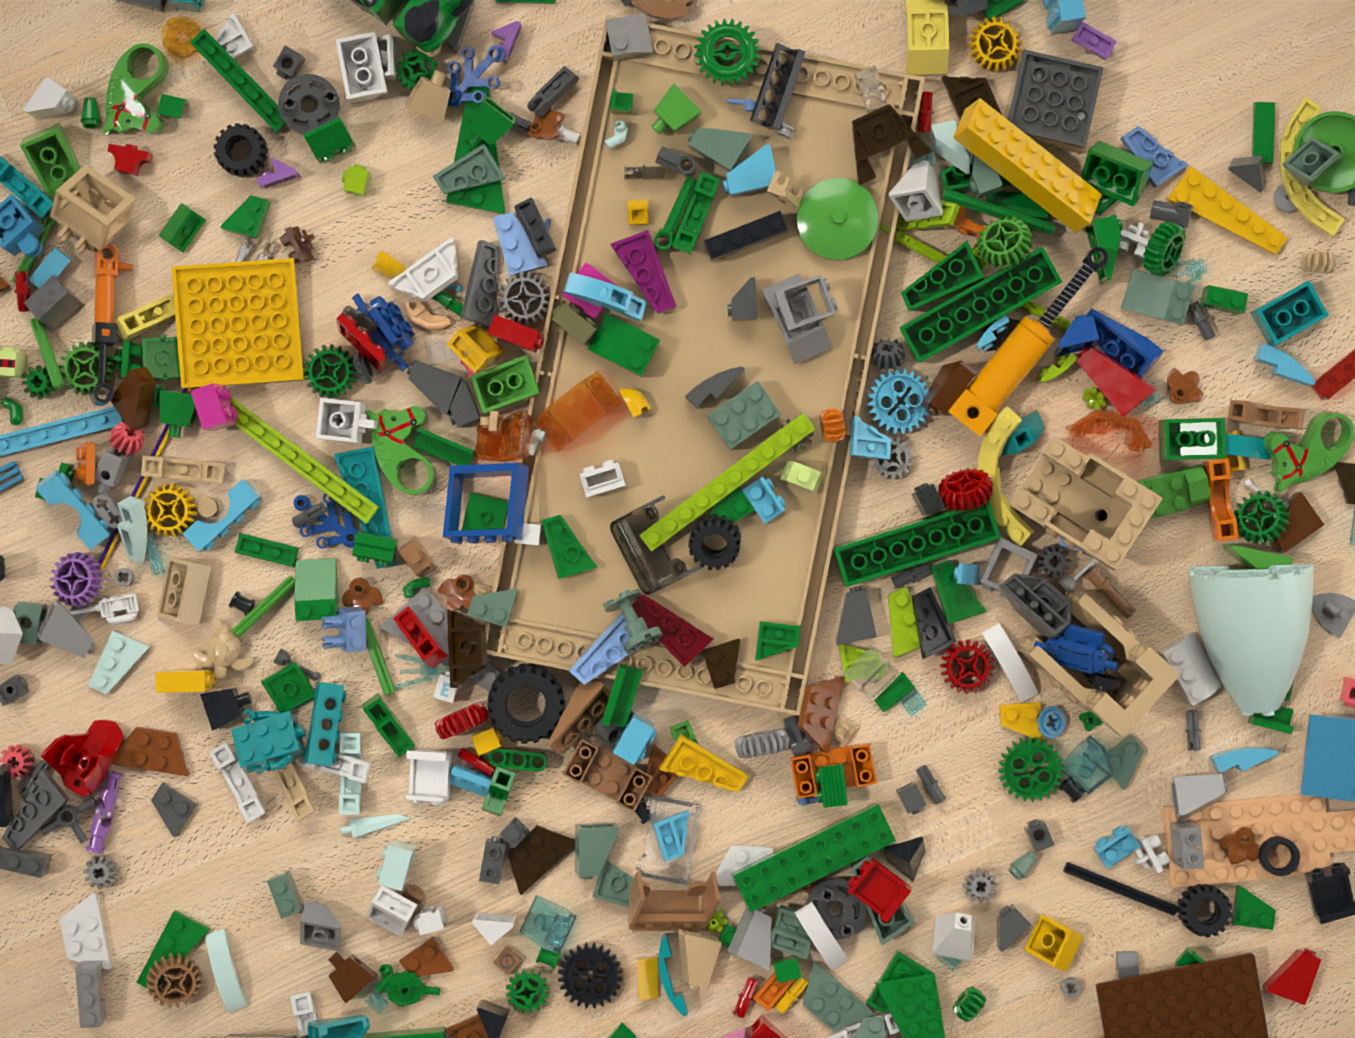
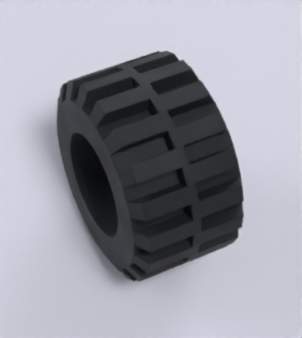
M235 123V126H226L227 130L222 129L220 131L221 136H216L217 144H214L213 147L216 150L214 156L217 158L218 164L233 176L237 175L243 178V176L251 177L252 173L257 174L259 172L258 169L260 167L263 169L265 166L263 163L268 159L266 153L269 152L265 139L256 129L247 124ZM248 140L252 147L249 157L243 161H234L231 157L232 146L237 141Z
M713 514L712 518L707 515L704 520L699 519L697 525L694 524L688 548H690V555H694L693 560L696 563L699 561L700 566L703 568L705 565L708 566V570H712L713 567H716V570H721V566L727 568L730 562L733 563L740 550L741 533H738V526L733 525L734 521L731 519L727 521L724 515H722V518H719L718 514ZM710 534H717L725 539L727 545L723 549L712 550L704 544L703 539Z
M1209 884L1187 887L1188 891H1183L1181 893L1182 899H1178L1177 902L1180 904L1177 912L1180 914L1178 917L1182 924L1200 937L1203 935L1208 938L1211 935H1219L1218 931L1224 932L1226 930L1224 926H1229L1231 923L1228 920L1229 917L1232 918L1233 913L1230 912L1233 909L1232 905L1229 903V898L1224 895L1225 893ZM1202 900H1212L1214 903L1212 916L1204 921L1197 920L1195 917L1197 904Z

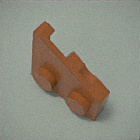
M653 744L646 772L652 775L653 778L646 791L658 800L678 775L659 769L667 754Z
M433 937L399 960L405 971L408 970V972L416 973L417 976L452 972L455 969Z

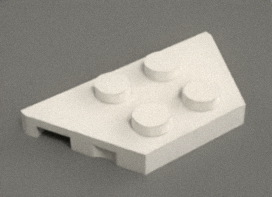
M452 237L388 283L398 291L421 301H428L458 279L456 243Z
M731 845L716 872L717 884L720 886H736L730 873L773 853L772 847Z
M94 892L60 918L59 921L67 959L77 962L102 960V968L109 970L112 968L98 893Z

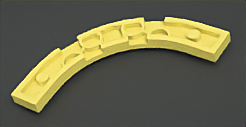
M1305 96L1290 117L1282 135L1279 149L1280 175L1287 195L1298 212L1314 226L1333 237L1345 219L1323 205L1307 186L1302 187L1282 165L1292 155L1294 140L1301 127L1317 116L1322 109L1321 106Z
M1006 407L993 421L983 438L978 457V470L988 473L993 482V495L991 496L990 504L997 524L1021 547L1035 531L1014 511L1006 496H1003L1000 488L1001 479L998 460L1006 441L1022 421L1009 407Z

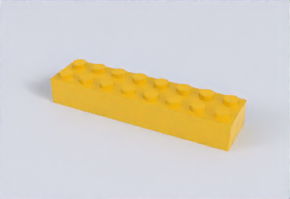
M981 98L965 108L953 136L957 142L1074 233L1091 224L1102 195L1099 191Z

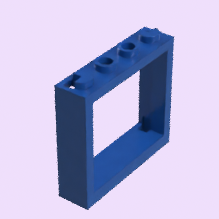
M520 463L450 466L443 537L449 539L450 543L462 544V541L478 544L481 540L487 543H496L497 540L511 543L515 539H522L529 467ZM511 476L506 529L458 531L464 478Z

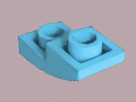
M55 246L28 280L40 288L53 274L58 277L72 259Z
M1006 314L986 330L976 346L977 351L983 349L985 352L994 346L993 342H995L996 337L993 333L999 334L1007 329L1006 325L1010 322Z
M959 563V566L955 567L954 579H957L958 584L978 585L980 565Z

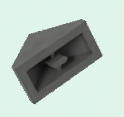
M1262 155L1234 158L1231 161L1228 170L1261 193L1266 184Z

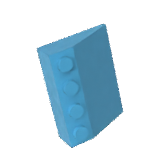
M1309 714L1300 794L1355 801V717Z

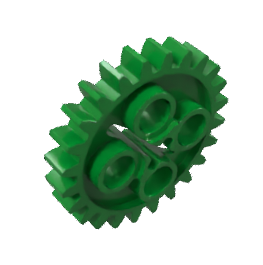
M1028 736L1027 742H1024L1020 737V744L1012 741L1013 748L1011 749L1006 746L1008 753H1001L1004 760L998 761L1003 766L998 769L999 773H1003L999 777L1000 781H1005L1003 787L1007 788L1010 786L1008 793L1012 794L1015 792L1016 799L1022 795L1024 802L1027 800V797H1030L1031 801L1034 802L1036 796L1042 801L1043 794L1049 798V790L1056 792L1054 784L1061 785L1057 778L1064 777L1059 772L1064 770V766L1058 765L1063 759L1061 757L1056 758L1059 751L1055 750L1052 752L1053 744L1046 746L1047 741L1045 739L1039 743L1037 736L1034 741ZM1036 752L1043 754L1039 761L1032 759L1033 754ZM1017 758L1023 760V764L1020 767L1013 766V761ZM1029 765H1032V767H1033V772H1032V773H1030V772L1028 771V769H1029L1028 766H1029ZM1042 771L1049 773L1048 778L1045 780L1038 778ZM1015 772H1021L1018 775L1014 776ZM1023 777L1030 780L1026 786L1019 784L1020 779Z

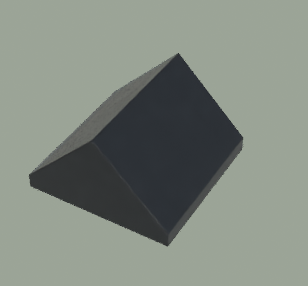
M483 999L479 1001L476 1009L488 1037L500 1038L510 1009Z

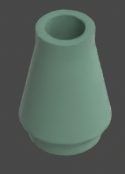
M1028 850L1010 864L1008 871L1016 879L1021 880L1026 877L1038 858Z

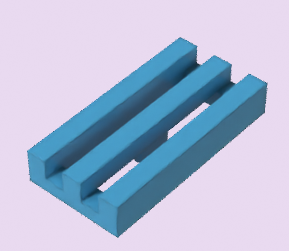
M15 461L0 468V474L12 467L14 468V470L1 476L0 482L15 474L18 476L1 485L0 491L24 479Z

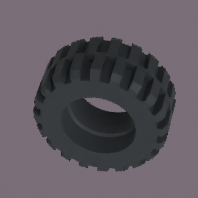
M525 663L519 664L517 667L511 666L507 671L501 672L491 685L488 694V715L494 728L498 729L503 737L510 738V741H521V744H527L530 741H533V743L539 742V739H546L555 730L565 710L562 687L556 677L543 667L539 668L535 664L525 665ZM519 686H534L544 695V711L540 717L533 721H519L513 718L508 711V696Z

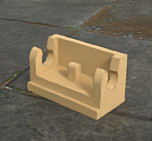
M775 170L767 192L781 203L800 209V201L804 190L800 187L798 194L794 196L792 192L795 188V183L791 182L788 176L785 177L780 171Z

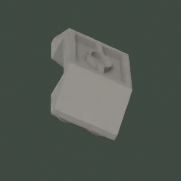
M799 273L761 290L785 339L786 347L794 365L832 348L822 320L787 332L774 292L802 282L803 280ZM807 287L785 295L795 323L819 315Z

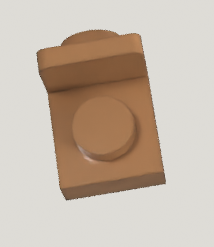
M409 884L402 897L417 904V909L426 895L423 894L424 890L419 886Z

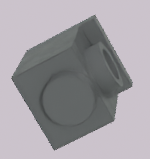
M16 675L0 684V702L3 706L13 703L29 692L27 689L28 683L23 677ZM9 686H12L14 688L13 693H11L8 689Z
M515 816L502 829L500 835L515 848L530 830Z

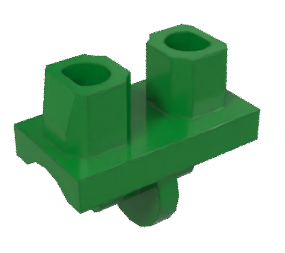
M124 341L123 355L122 349H116V356H110L109 360L115 361V369H121V377L125 378L130 370L142 367V365L133 364V356L142 357V346L131 341Z

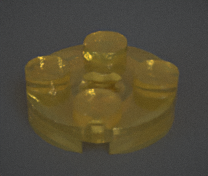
M172 17L167 21L162 30L163 46L176 57H190V55L198 52L190 41L202 30L189 17ZM185 32V35L188 36L187 39L179 42L178 34Z

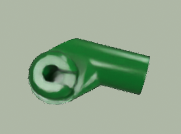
M6 396L2 400L1 405L10 410V423L18 426L24 418L23 408L20 404Z
M429 577L413 579L406 584L402 590L404 597H414L415 589L430 587Z
M382 964L379 968L382 980L374 988L380 994L386 990L385 985L388 984L390 977L394 975L390 964Z

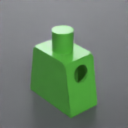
M673 84L654 109V114L659 119L651 127L659 135L667 127L673 133H676L701 115V110Z

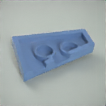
M1139 126L1120 138L1131 154L1153 162L1149 181L1154 188L1188 165L1183 160L1177 159L1169 149L1163 148L1157 143L1155 138Z

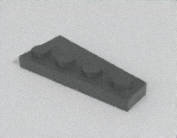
M484 240L478 241L460 316L462 319L486 328H490L494 315L498 312V304H496V292H498L496 273H499V246Z
M46 769L40 770L37 775L38 779L32 784L27 798L22 801L19 807V812L13 817L2 836L11 849L20 850L70 800Z

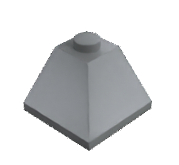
M645 13L605 20L613 61L653 53Z
M306 901L300 920V944L340 951L341 924L327 905Z

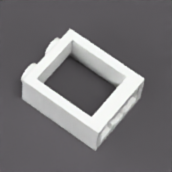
M381 885L371 902L366 918L402 938L413 918L417 904Z

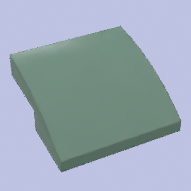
M781 905L771 934V948L807 959L813 942L795 914L798 910Z

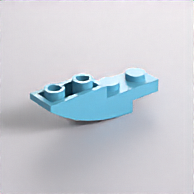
M569 273L564 293L597 307H606L636 321L642 320L647 301L632 295L633 292L575 273Z

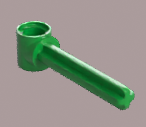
M686 177L663 229H659L654 238V247L658 252H668L672 247L676 237L674 232L697 184V180L693 177ZM664 237L668 239L669 244L664 247L660 246L657 242L658 239Z

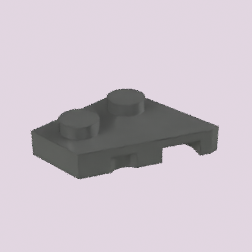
M164 782L161 783L151 799L173 837H177L197 805L196 802Z

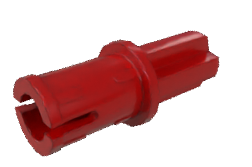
M929 91L922 92L920 111L918 112V132H931V117L934 112L932 111L933 93Z
M16 271L14 273L16 281L14 293L17 294V309L20 312H27L29 308L24 302L29 298V293H31V289L28 286V272Z
M462 748L458 753V757L472 765L473 770L477 769L489 778H491L497 768L483 759L482 755L478 757L465 748Z
M748 977L742 992L738 994L739 999L732 1013L734 1015L737 1014L740 1018L745 1017L750 1002H753L752 997L758 986V981L755 978Z

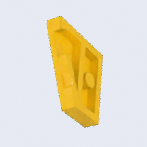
M1040 702L999 705L1000 725L1034 739L1037 736L1039 741H1043L1042 733L1037 729L1039 725L1036 721L1039 719V712H1041Z

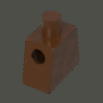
M336 952L328 959L335 967L329 974V978L345 1003L351 1000L377 976L375 971L354 954H351L344 960Z

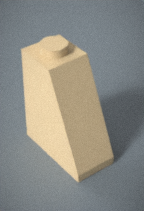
M679 928L678 939L682 979L692 989L699 990L700 987L708 989L722 942L713 936Z

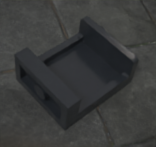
M1344 862L1333 863L1325 868H1315L1311 872L1305 873L1313 914L1320 924L1355 915V902L1348 876L1351 872Z

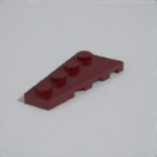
M644 593L632 604L638 618L643 617L648 629L653 627L660 628L663 635L659 641L684 667L714 640L713 637Z

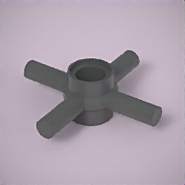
M91 797L76 807L65 804L59 810L57 819L42 827L41 832L46 835L61 825L71 827L82 844L88 839L78 821L82 812L97 804L96 799ZM66 811H69V812L72 813V815H73L72 821H69V820L66 819V817H65V812H66Z

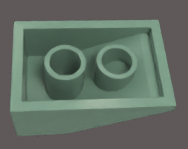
M1132 269L1121 309L1183 325L1195 286Z

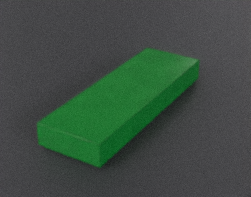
M1275 102L1253 103L1252 156L1262 155L1264 164L1273 163Z
M239 533L235 553L290 567H295L299 551L298 547Z

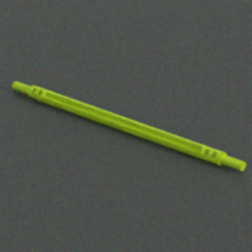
M881 223L879 229L889 234L890 227ZM895 230L894 241L908 249L919 253L937 264L947 257V255L905 234L901 230L899 232ZM1031 300L1020 306V308L1038 318H1041V315L1047 310ZM1058 315V318L1051 324L1066 332L1072 322Z

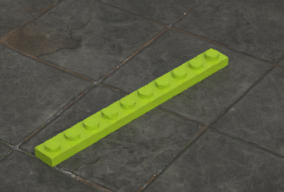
M232 397L230 399L232 407H235L238 418H236L238 424H235V426L366 524L370 522L380 508L378 505Z
M801 413L639 536L652 552L814 431L815 427L806 415Z

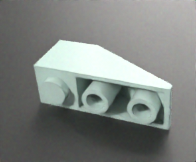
M955 120L931 125L932 142L936 153L964 173L970 174L969 165L973 164L971 153H967L968 149L953 138L957 129Z

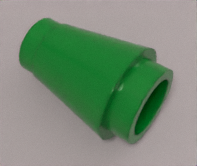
M84 98L80 121L83 123L84 128L96 129L99 127V123H101L96 98Z

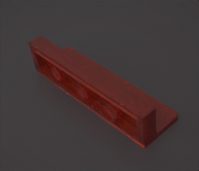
M1355 349L1315 380V384L1310 386L1321 400L1330 399L1355 379Z

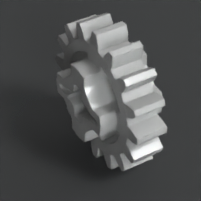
M889 436L891 445L897 446L890 452V455L893 453L896 455L894 459L897 463L893 461L889 463L887 460H883L880 465L878 459L870 458L869 461H874L875 464L871 468L878 469L877 475L883 473V479L890 475L891 480H895V475L902 478L901 472H909L906 467L913 465L909 462V459L914 458V455H909L908 452L912 448L905 447L906 441L899 443L900 437L893 441L892 436ZM902 452L905 456L904 463L901 461L900 454ZM890 466L899 469L895 472L886 471Z

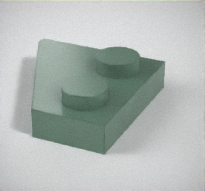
M518 589L473 596L467 616L507 627Z
M1130 734L1101 756L1099 760L1118 785L1125 790L1144 750Z

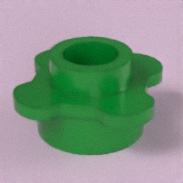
M1086 711L1079 715V720L1085 725L1084 729L1086 731H1092L1093 727L1101 726L1103 723L1092 712Z

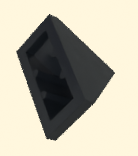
M923 837L884 847L886 861L914 882L925 852Z

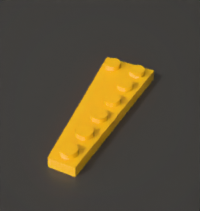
M1192 166L1189 167L1166 198V200L1173 204L1176 202L1191 204L1193 206L1192 212L1199 215V217L1211 221L1218 227L1248 240L1253 245L1273 255L1278 253L1288 237Z

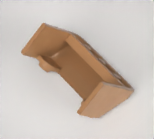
M637 871L629 892L628 923L630 930L678 931L680 928L688 931H700L705 929L720 902L716 872H711L707 882L695 881L687 890H650V885L642 881L641 871Z

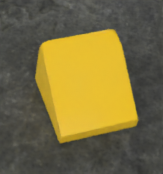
M628 200V224H649L648 200Z

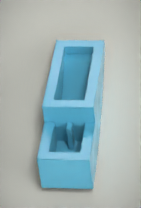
M1264 343L1258 345L1254 360L1273 366L1272 375L1306 386L1315 384V380L1309 372L1288 354Z
M1240 747L1218 752L1209 756L1215 770L1219 773L1236 766L1237 770L1243 772L1279 753L1271 748Z

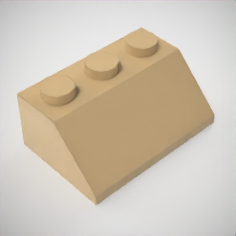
M169 557L157 616L179 623L199 625L204 599L206 598L208 579L211 574V566L200 562Z

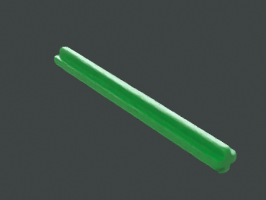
M945 189L942 194L944 201L992 217H999L1004 220L1008 216L1011 220L1015 216L1017 220H1022L1029 229L1047 235H1052L1055 231V224L996 204L950 189Z

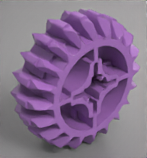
M74 552V554L68 553L67 557H60L61 563H54L57 569L51 570L54 573V577L49 578L50 581H54V584L50 586L51 589H56L53 595L58 596V600L65 602L68 606L79 607L80 605H87V601L93 602V596H99L97 590L103 589L100 582L105 580L100 577L104 573L103 570L98 569L101 564L95 562L96 559L91 556L89 557L86 553ZM83 578L82 580L72 581V579Z

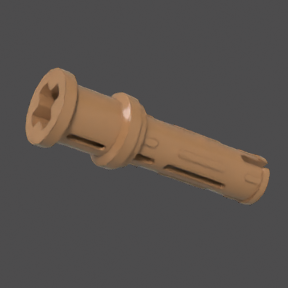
M1097 565L1092 566L1083 577L1095 586L1096 591L1102 592L1126 618L1131 617L1136 612V609L1112 586L1110 578L1105 577L1098 570L1099 567Z

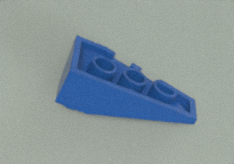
M1090 309L1087 317L1093 316L1099 340L1096 344L1101 347L1104 354L1143 378L1164 351L1148 338L1094 309Z

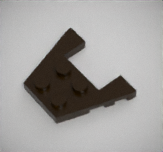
M890 104L851 122L859 185L877 178L868 158L906 141L914 160L932 152L931 148L920 139V136L907 125V122Z

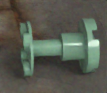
M630 589L625 590L619 594L618 599H612L603 604L605 612H613L620 609L627 622L624 627L630 639L623 644L626 654L637 652L636 647L644 649L650 646L663 635L659 627L648 629L643 617L638 618L631 603L642 595L639 589L630 591Z

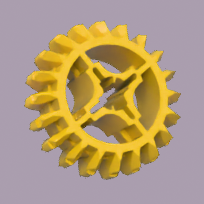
M992 17L990 23L985 18L984 25L979 22L977 23L978 29H972L973 35H970L968 40L973 43H969L968 48L974 50L969 55H976L973 60L974 63L981 61L979 68H982L985 64L987 65L986 71H990L992 66L995 72L999 71V66L1004 71L1007 69V65L1013 66L1012 60H1018L1019 56L1017 54L1021 53L1022 49L1017 46L1022 45L1023 41L1017 40L1021 33H1014L1017 26L1010 28V20L1004 24L1003 17L1000 18L999 22H997L996 17ZM988 30L1000 31L997 35H990L989 33L986 35L984 33ZM1005 34L1010 40L1011 49H1008V46L1003 41ZM1000 37L999 44L990 52L991 45ZM980 39L983 41L982 43L985 44L987 47V52L985 55L980 48ZM995 53L1006 55L1002 59L990 58Z
M163 483L162 489L159 486L155 487L156 493L153 491L148 492L152 497L151 499L144 498V501L148 502V505H144V508L147 509L146 517H149L147 525L152 523L150 530L154 531L157 529V535H161L164 531V537H169L170 532L172 537H177V531L183 534L185 532L183 527L185 529L190 527L188 522L195 523V519L191 518V515H197L198 512L192 511V508L197 507V504L190 503L195 497L189 496L187 498L190 491L186 489L182 492V485L176 488L175 483H171L170 487H168L167 483ZM169 493L178 496L170 503L161 497ZM181 502H183L185 507L183 518L179 512V507L182 505ZM156 503L160 507V514L157 517L155 514ZM167 507H173L171 511L174 515L167 514ZM169 518L178 522L173 527L164 526L162 523Z

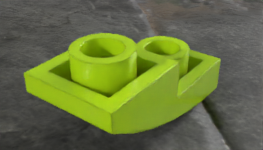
M1072 353L1067 356L1063 355L1057 362L1058 368L1053 364L1048 367L1045 365L1038 374L1040 378L1037 382L1041 384L1057 377L1068 369L1078 357Z

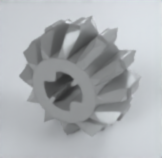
M102 854L99 858L93 856L92 861L86 862L88 868L84 869L83 873L89 874L85 881L91 879L90 887L97 884L98 889H102L103 886L109 888L111 886L110 882L114 883L117 881L114 875H118L119 871L114 870V868L118 866V863L111 864L112 857L106 859L105 855ZM100 868L104 870L102 873H105L102 876L99 874L100 871H98Z
M977 868V874L970 870L969 872L972 877H964L969 883L962 884V887L967 889L965 895H971L970 900L973 902L977 897L979 903L983 902V897L990 901L988 894H996L991 889L997 887V883L992 882L995 880V876H989L988 870H985L982 874L981 868ZM979 881L982 883L983 887L981 890L978 888L977 882Z

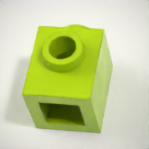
M354 164V167L348 166L347 171H344L342 176L343 190L346 193L365 197L371 173L362 165Z

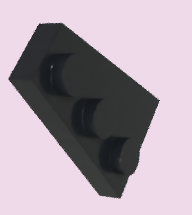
M931 587L911 596L922 659L928 658L957 642Z
M1084 673V676L1089 679L1088 682L1096 686L1095 688L1108 692V689L1117 690L1122 688L1125 679L1106 673Z

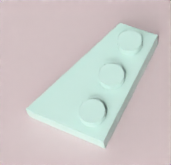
M115 630L112 631L88 686L108 694L151 646Z

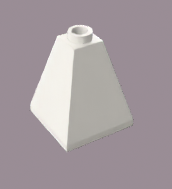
M922 161L914 164L890 191V199L905 221L942 216L943 209L936 173L931 163Z
M961 913L936 915L932 954L972 962L976 921L973 916Z

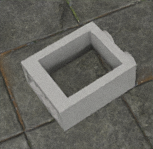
M822 275L774 292L787 332L836 314L837 305L834 298L830 299L828 294L830 285L827 278L823 279ZM818 284L827 312L795 323L785 295Z
M1000 538L997 539L978 582L982 583V588L991 592L994 589L1001 592L1000 596L1006 598L998 584L987 580L1001 548L1027 560L1021 575H1029L1037 554Z
M1192 821L1170 822L1173 863L1184 870L1205 868L1201 827Z

